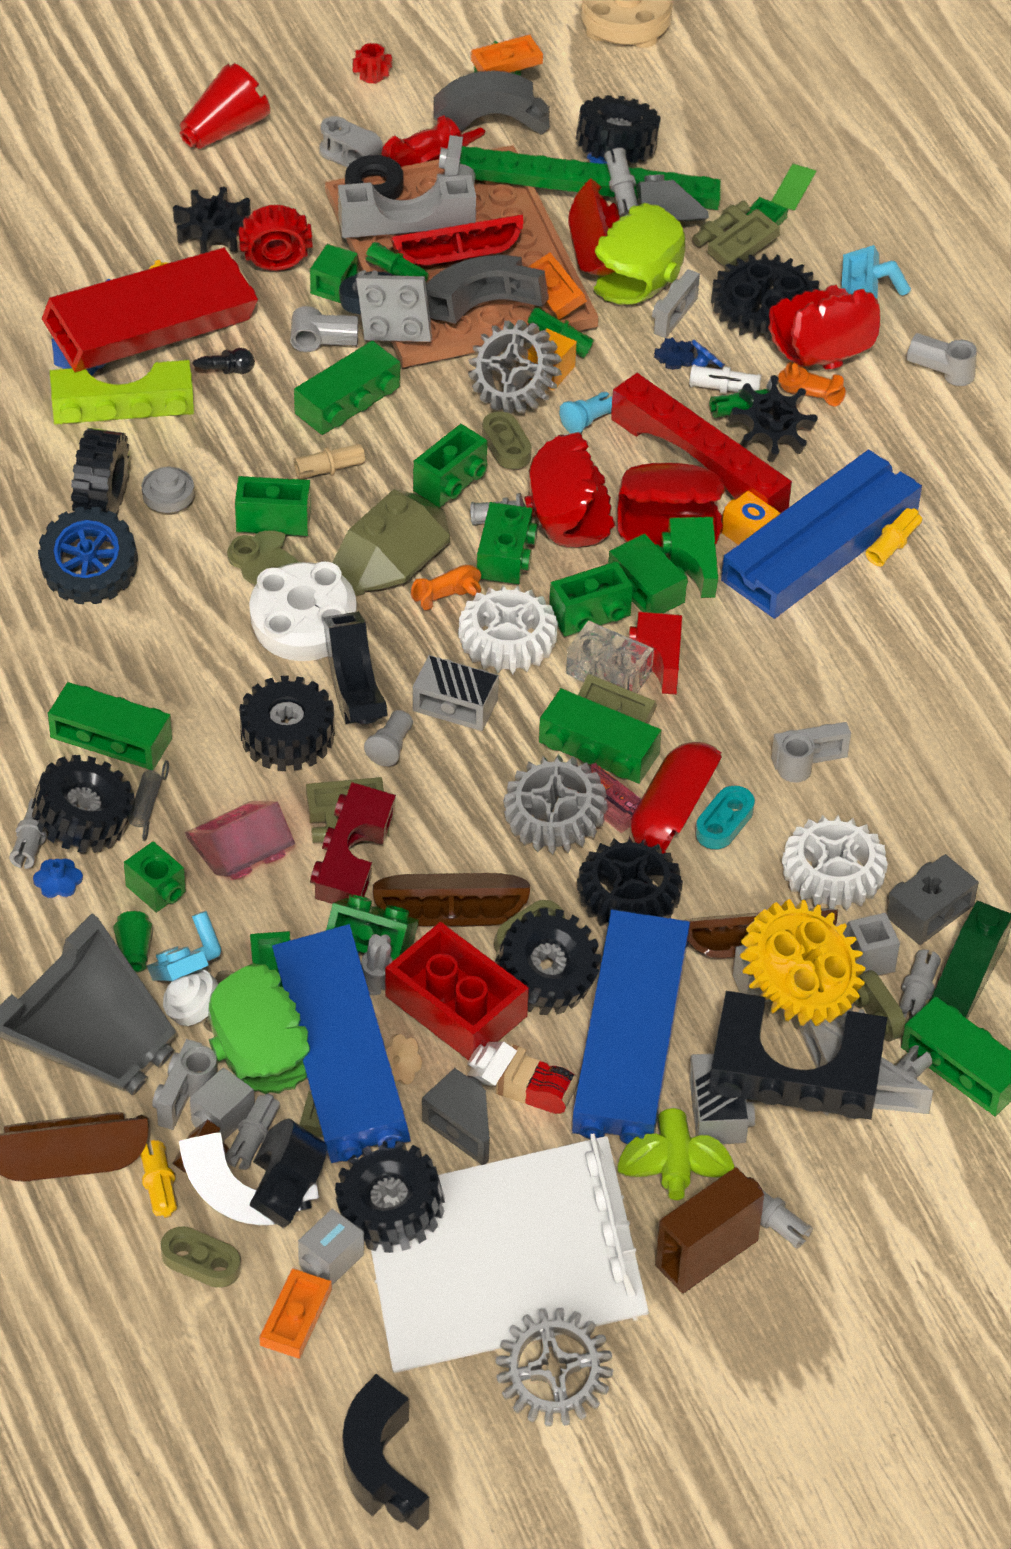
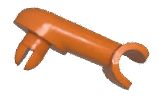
M788 362L786 368L778 374L780 387L790 394H796L799 388H804L806 390L805 396L824 398L827 404L834 407L840 405L846 396V389L843 386L844 378L837 374L828 379L807 372L806 369L799 367L795 362L793 365L791 362Z
M465 564L430 581L424 578L417 579L412 584L411 597L415 602L421 600V607L424 610H429L433 608V601L450 595L469 593L475 596L476 593H481L482 591L479 584L481 572L475 566Z

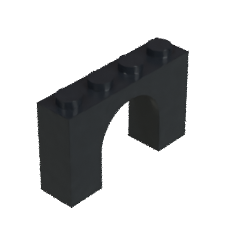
M726 991L711 1067L708 1093L720 1094L727 1098L738 1097L756 1100L768 1105L780 1104L798 1107L810 1112L821 1111L839 1114L851 1119L863 1118L872 1120L888 1017L847 1011L841 1048L835 1058L821 1067L799 1070L776 1062L763 1048L760 1035L766 997Z

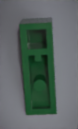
M976 901L959 933L931 1000L936 996L947 1005L957 1008L962 1016L968 1019L1008 944L1011 929V913L981 901Z

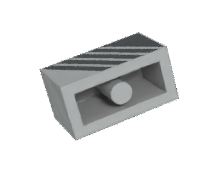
M429 655L413 685V711L483 731L498 701L499 675Z
M714 1054L691 1055L689 1083L696 1136L709 1135L722 1144L746 1143L748 1127L755 1126L754 1103L747 1102L744 1098H727L720 1094L708 1093Z

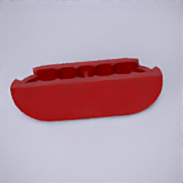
M590 178L573 200L568 222L580 269L591 275L605 276L613 274L615 271L605 266L596 255L595 249L598 246L599 238L607 236L608 229L613 228V223L619 221L620 216L616 204L612 203L609 206L598 193L602 187Z
M523 214L399 235L390 239L395 251L403 253L404 259L417 266H431L489 256L506 251L517 241L523 228Z
M688 742L677 746L666 755L632 815L631 831L636 843H640L645 838L648 847L660 844L662 853H666L675 833H680L718 766L722 758V752L708 743Z

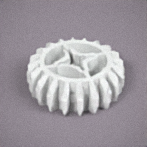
M503 585L500 591H495L489 587L486 595L476 593L473 601H467L464 611H461V616L459 617L458 637L462 643L464 653L469 654L472 663L481 661L483 669L493 666L497 674L502 669H509L513 674L516 668H522L528 672L531 664L540 666L543 658H549L552 648L555 647L557 642L558 622L556 621V616H554L552 606L546 605L544 596L535 597L532 589L524 593L520 591L519 586L514 590H507ZM486 625L488 629L483 631L482 628ZM531 628L534 629L532 633L528 632L527 630Z
M822 815L818 823L808 819L804 828L796 827L793 836L788 838L782 857L783 874L785 880L790 881L791 892H800L801 900L813 899L815 906L823 903L828 904L829 908L832 909L836 905H841L847 911L851 906V902L861 907L866 898L873 899L877 889H881L888 865L885 857V845L879 844L878 834H869L867 824L857 827L854 818L849 822H843L839 815H837L834 821H828Z

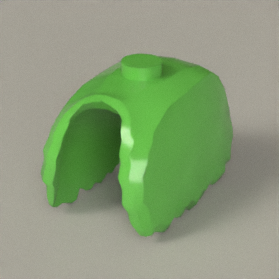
M252 963L229 975L217 985L210 995L208 1017L214 1037L209 1039V1043L216 1055V1060L219 1062L225 1059L229 1069L235 1076L252 1087L254 1092L259 1091L264 1094L273 1092L279 1094L284 1090L295 1089L298 1083L307 1078L303 1059L310 1052L308 1031L305 1026H299L301 1019L300 1014L296 1011V1003L289 998V992L279 986L281 978L277 970H269L266 964L256 965Z

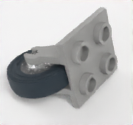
M363 270L345 279L340 284L339 297L341 305L348 312L361 314L365 340L431 342L433 339L425 276H395L387 272L376 270L366 272V270Z

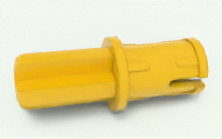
M906 508L892 524H887L883 527L882 535L865 551L867 559L872 564L879 567L883 566L885 561L897 549H901L907 544V538L922 523L923 518L919 515V511L915 508Z
M151 1140L153 1155L150 1154L147 1143L140 1154L145 1173L142 1177V1184L149 1192L153 1213L156 1216L168 1218L172 1216V1212L177 1210L172 1185L175 1181V1174L168 1167L164 1143L158 1140Z

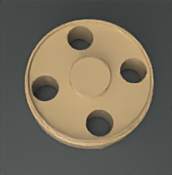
M582 0L581 18L586 26L587 36L593 40H605L618 45H634L640 48H648L655 45L657 37L663 34L670 26L673 3L672 0Z

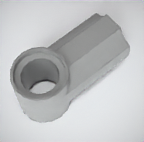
M303 306L297 308L292 314L291 345L301 352H312L320 344L358 346V316L322 315L314 307Z
M918 333L912 338L907 351V361L943 372L946 381L952 385L965 386L970 384L975 378L977 349L972 342L961 339L946 343Z

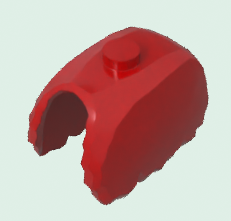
M829 285L825 291L814 289L812 292L804 291L801 295L796 294L792 297L791 301L788 298L781 299L775 306L770 308V324L768 328L772 334V341L778 346V351L785 355V358L803 368L823 365V369H834L843 366L844 359L856 356L871 348L876 342L880 328V306L878 299L874 297L873 293L866 292L864 289H858L853 294H848L845 288L839 289L837 285Z
M579 432L558 435L553 440L547 441L532 458L529 468L528 486L530 495L524 497L526 506L533 508L532 517L537 516L548 538L557 545L568 548L597 544L611 534V529L615 526V521L610 516L612 508L610 504L611 497L608 495V489L603 485L606 482L605 477L599 472L598 467L594 466L591 455L586 451L589 445Z
M649 463L630 467L625 471L619 485L618 533L625 542L645 534L654 544H658L661 547L662 532H668L669 518L713 517L716 545L720 533L723 531V524L721 522L722 515L714 501L720 500L725 493L724 481L715 472L691 464Z

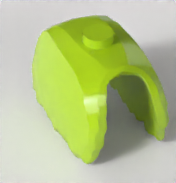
M642 203L640 206L633 205L629 209V215L620 217L619 221L613 223V228L608 229L607 236L599 238L595 253L605 266L613 269L615 273L600 276L597 279V285L594 286V292L603 297L607 302L618 305H632L655 296L669 282L673 283L677 279L684 262L686 247L685 233L680 222L658 205Z

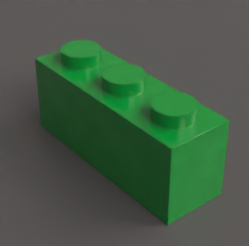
M373 340L295 387V414L319 434H326L400 387V361Z
M70 682L66 683L48 712L50 738L152 771L172 740L170 714L156 708H149L130 702L122 697H114L95 691L90 687Z
M560 688L540 717L539 743L546 745L552 750L574 756L584 763L587 762V764H592L614 773L620 778L640 784L660 754L662 729Z
M936 996L905 1024L901 1048L908 1053L912 1046H919L917 1059L928 1051L933 1062L929 1067L930 1070L995 1117L1011 1102V1050L994 1039L986 1029L979 1028L962 1016L957 1008L947 1005Z

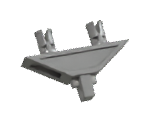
M854 1003L851 1004L852 1007L848 1011H853ZM863 1009L858 1011L859 1013H865ZM847 1012L842 1016H838L831 1023L825 1020L819 1026H815L812 1020H810L804 1026L799 1025L800 1032L816 1068L826 1065L838 1054L842 1044ZM912 1046L896 1066L885 1058H881L873 1109L929 1114L933 1090L916 1080L933 1063L928 1051L917 1059L919 1046Z

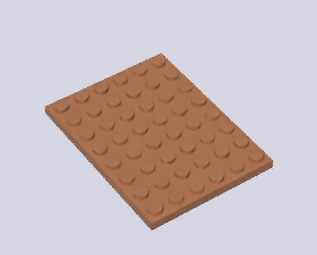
M514 145L490 149L517 153ZM439 160L401 167L404 173V188L400 196L395 200H410L428 192L437 180V173L444 174L445 169L438 168ZM368 176L362 179L364 183L371 182L373 185L387 181L384 177ZM345 178L325 182V193L338 222V185H345ZM475 179L476 222L523 214V228L517 241L506 251L494 255L522 257L523 266L528 267L551 252L584 293L587 302L561 318L560 321L568 320L569 325L578 331L598 327L599 317L535 187ZM411 233L346 238L350 250L358 253V268L360 272L366 270V272L374 270L386 272L366 261L368 248L374 242H378L387 249L397 253L390 238ZM465 260L419 267L429 274V278L426 281L427 284L429 280L442 270ZM506 299L490 300L469 309L456 324L430 318L433 338L431 342L391 341L402 368L476 353L473 350V346L479 345L482 347L485 343L481 339V334L491 337L493 335L492 326L496 325L503 330L504 321H510L515 326L518 320H523L527 323L528 327L530 324H528L527 319L534 308H540L556 319L557 317L546 303L541 307Z

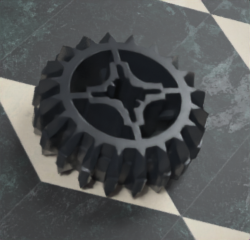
M630 836L625 843H619L613 838L610 847L600 843L596 852L589 851L586 862H582L579 868V878L577 879V890H579L581 906L586 907L589 918L598 917L597 921L600 926L609 923L611 910L671 918L674 908H678L683 886L678 863H673L671 853H662L660 844L648 847L645 838L640 843H633Z

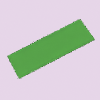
M792 163L771 202L795 210L817 170Z

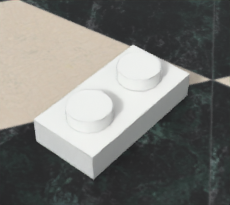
M488 1042L485 1047L480 1044L467 1065L472 1067L467 1076L476 1078L481 1085L495 1086L517 1050L505 1042Z

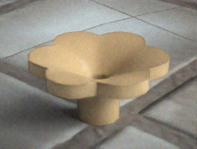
M402 1034L393 1035L390 1038L389 1046L385 1047L394 1081H399L401 1084H410L414 1080L415 1073L422 1067V1058L418 1054V1043L412 1037L405 1038Z

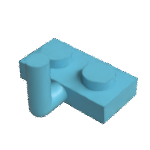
M875 245L843 255L842 288H845L848 294H853L858 289H864L866 292L873 293L874 297L878 299V279L889 276L899 295L904 296L910 292L911 287L895 261L879 264V253Z
M202 911L192 916L203 946L193 951H190L188 946L182 948L176 946L156 954L158 961L147 965L152 980H176L209 966L208 961L220 956L221 947L207 911Z

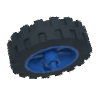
M78 507L74 508L75 512L68 514L66 511L58 516L59 519L55 523L51 521L48 524L46 534H42L40 537L38 558L47 585L53 592L56 590L59 597L66 601L69 598L73 599L74 603L84 604V602L90 601L92 604L102 603L101 599L108 597L110 600L118 595L117 592L121 588L125 590L128 587L130 576L134 577L137 569L136 561H138L134 536L132 532L130 533L127 523L123 519L119 521L117 514L114 512H103L100 507H92L91 510ZM92 536L97 538L93 542L92 540L86 539L85 537ZM77 539H80V542L77 544V547L69 545ZM105 540L114 547V549L98 550ZM63 552L76 556L62 564ZM113 558L107 567L98 559ZM79 565L82 567L81 574H75L70 571ZM96 569L99 571L98 573L88 574V572H93Z

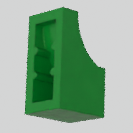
M713 517L669 518L668 532H662L661 548L663 552L668 554V558L676 566L681 567L695 581L701 598H715L718 585V568Z

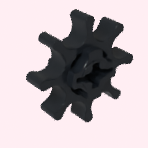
M220 187L218 196H212L211 199L203 198L196 189L191 190V207L173 206V221L175 224H179L176 226L177 241L183 243L191 238L200 239L201 254L208 252L209 246L216 245L217 242L225 243L232 252L236 251L239 228L244 227L243 219L251 215L250 199L244 198L235 203L228 202L227 187Z
M776 375L770 377L766 385L768 391L766 394L755 392L749 383H745L739 393V397L747 401L750 408L743 410L734 407L728 417L730 423L741 422L749 428L750 432L743 436L740 445L747 448L753 441L763 442L768 447L767 460L769 462H774L779 454L778 444L780 443L789 444L796 454H801L807 441L798 435L796 429L806 428L812 430L818 420L817 415H804L796 408V405L802 402L806 390L799 388L795 395L784 396L778 391L777 383L779 378Z

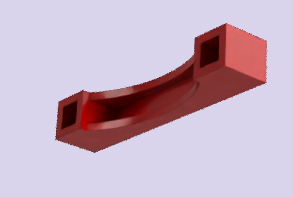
M636 373L613 389L611 420L635 437L641 433L651 434L680 447L707 469L719 475L724 481V486L734 499H738L744 493L750 491L780 512V514L789 508L792 486L790 479L642 375Z

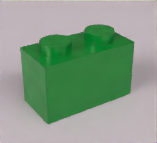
M238 476L235 497L236 532L259 533L262 531H277L285 533V535L308 536L311 515L310 480Z
M645 534L609 551L608 564L615 561L619 563L633 585L632 602L642 612L664 614L685 603L688 579L684 570L676 566L665 555L663 549L658 544H654Z

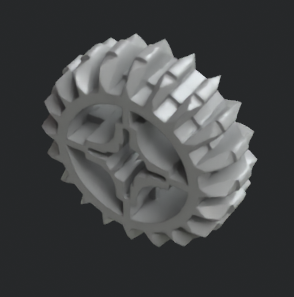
M518 320L515 326L510 321H504L503 330L496 325L492 326L493 335L491 337L481 334V339L485 342L483 346H473V350L478 353V357L468 359L469 364L476 367V369L468 373L469 377L476 381L472 385L473 390L481 393L480 400L485 404L490 403V407L496 411L503 408L504 412L512 414L516 408L522 414L526 412L527 403L533 409L538 408L537 398L541 397L544 400H549V396L545 392L548 387L551 389L557 388V384L551 380L552 377L562 375L561 370L554 367V365L562 361L561 357L554 353L558 348L557 344L549 341L550 335L545 330L539 332V326L534 323L527 327V323L523 320ZM526 343H531L535 347L538 364L528 360V351L525 350ZM505 347H507L506 351L502 355L498 356V354ZM492 370L502 374L503 392L497 390L493 382ZM533 378L525 387H523V384L526 380Z
M559 754L554 762H548L542 756L541 764L537 766L528 761L526 766L527 772L517 770L515 775L516 781L508 782V794H505L503 800L504 807L506 808V811H504L505 818L508 824H510L511 832L514 836L520 835V840L524 846L533 842V847L537 852L544 846H548L552 855L556 848L563 846V849L568 853L572 843H577L583 847L585 843L584 836L595 838L597 833L596 827H603L605 821L604 814L608 810L607 800H605L607 797L606 789L601 784L597 772L591 773L587 762L578 766L574 756L568 762H563Z
M543 1308L539 1310L541 1323L535 1325L532 1317L526 1314L523 1316V1321L527 1328L525 1332L518 1326L512 1325L510 1327L511 1335L517 1339L516 1343L504 1339L501 1341L500 1347L504 1351L511 1353V1355L496 1357V1364L498 1366L509 1368V1371L497 1374V1381L503 1384L512 1382V1385L506 1388L502 1394L506 1400L519 1395L520 1398L513 1406V1410L516 1413L523 1411L527 1404L531 1406L528 1413V1421L535 1422L539 1411L545 1412V1426L551 1427L553 1424V1414L561 1413V1422L563 1426H567L570 1424L568 1411L574 1409L577 1417L583 1420L586 1418V1412L582 1406L584 1402L594 1409L600 1406V1402L592 1394L593 1391L605 1395L608 1393L609 1387L605 1383L598 1381V1379L611 1378L613 1376V1369L600 1366V1363L608 1362L612 1359V1352L607 1350L597 1352V1349L606 1343V1337L602 1334L590 1339L589 1336L595 1329L593 1321L586 1323L580 1329L578 1325L581 1314L574 1312L570 1323L563 1322V1308H557L555 1321H548V1312ZM554 1333L574 1338L584 1347L587 1353L579 1355L578 1352H563L556 1343ZM541 1336L544 1348L542 1356L536 1361L529 1362L528 1366L518 1368L521 1354L526 1346ZM549 1347H552L554 1357L557 1358L558 1363H566L567 1365L566 1370L561 1368V1375L559 1376L560 1387H557L555 1377H552L551 1371H543L542 1369L543 1364L548 1366V1359L550 1358ZM591 1366L590 1376L585 1386L576 1395L568 1398L565 1385L567 1378L571 1374L581 1371V1368ZM531 1379V1381L541 1380L546 1382L553 1391L555 1401H547L534 1396L526 1389L522 1381Z

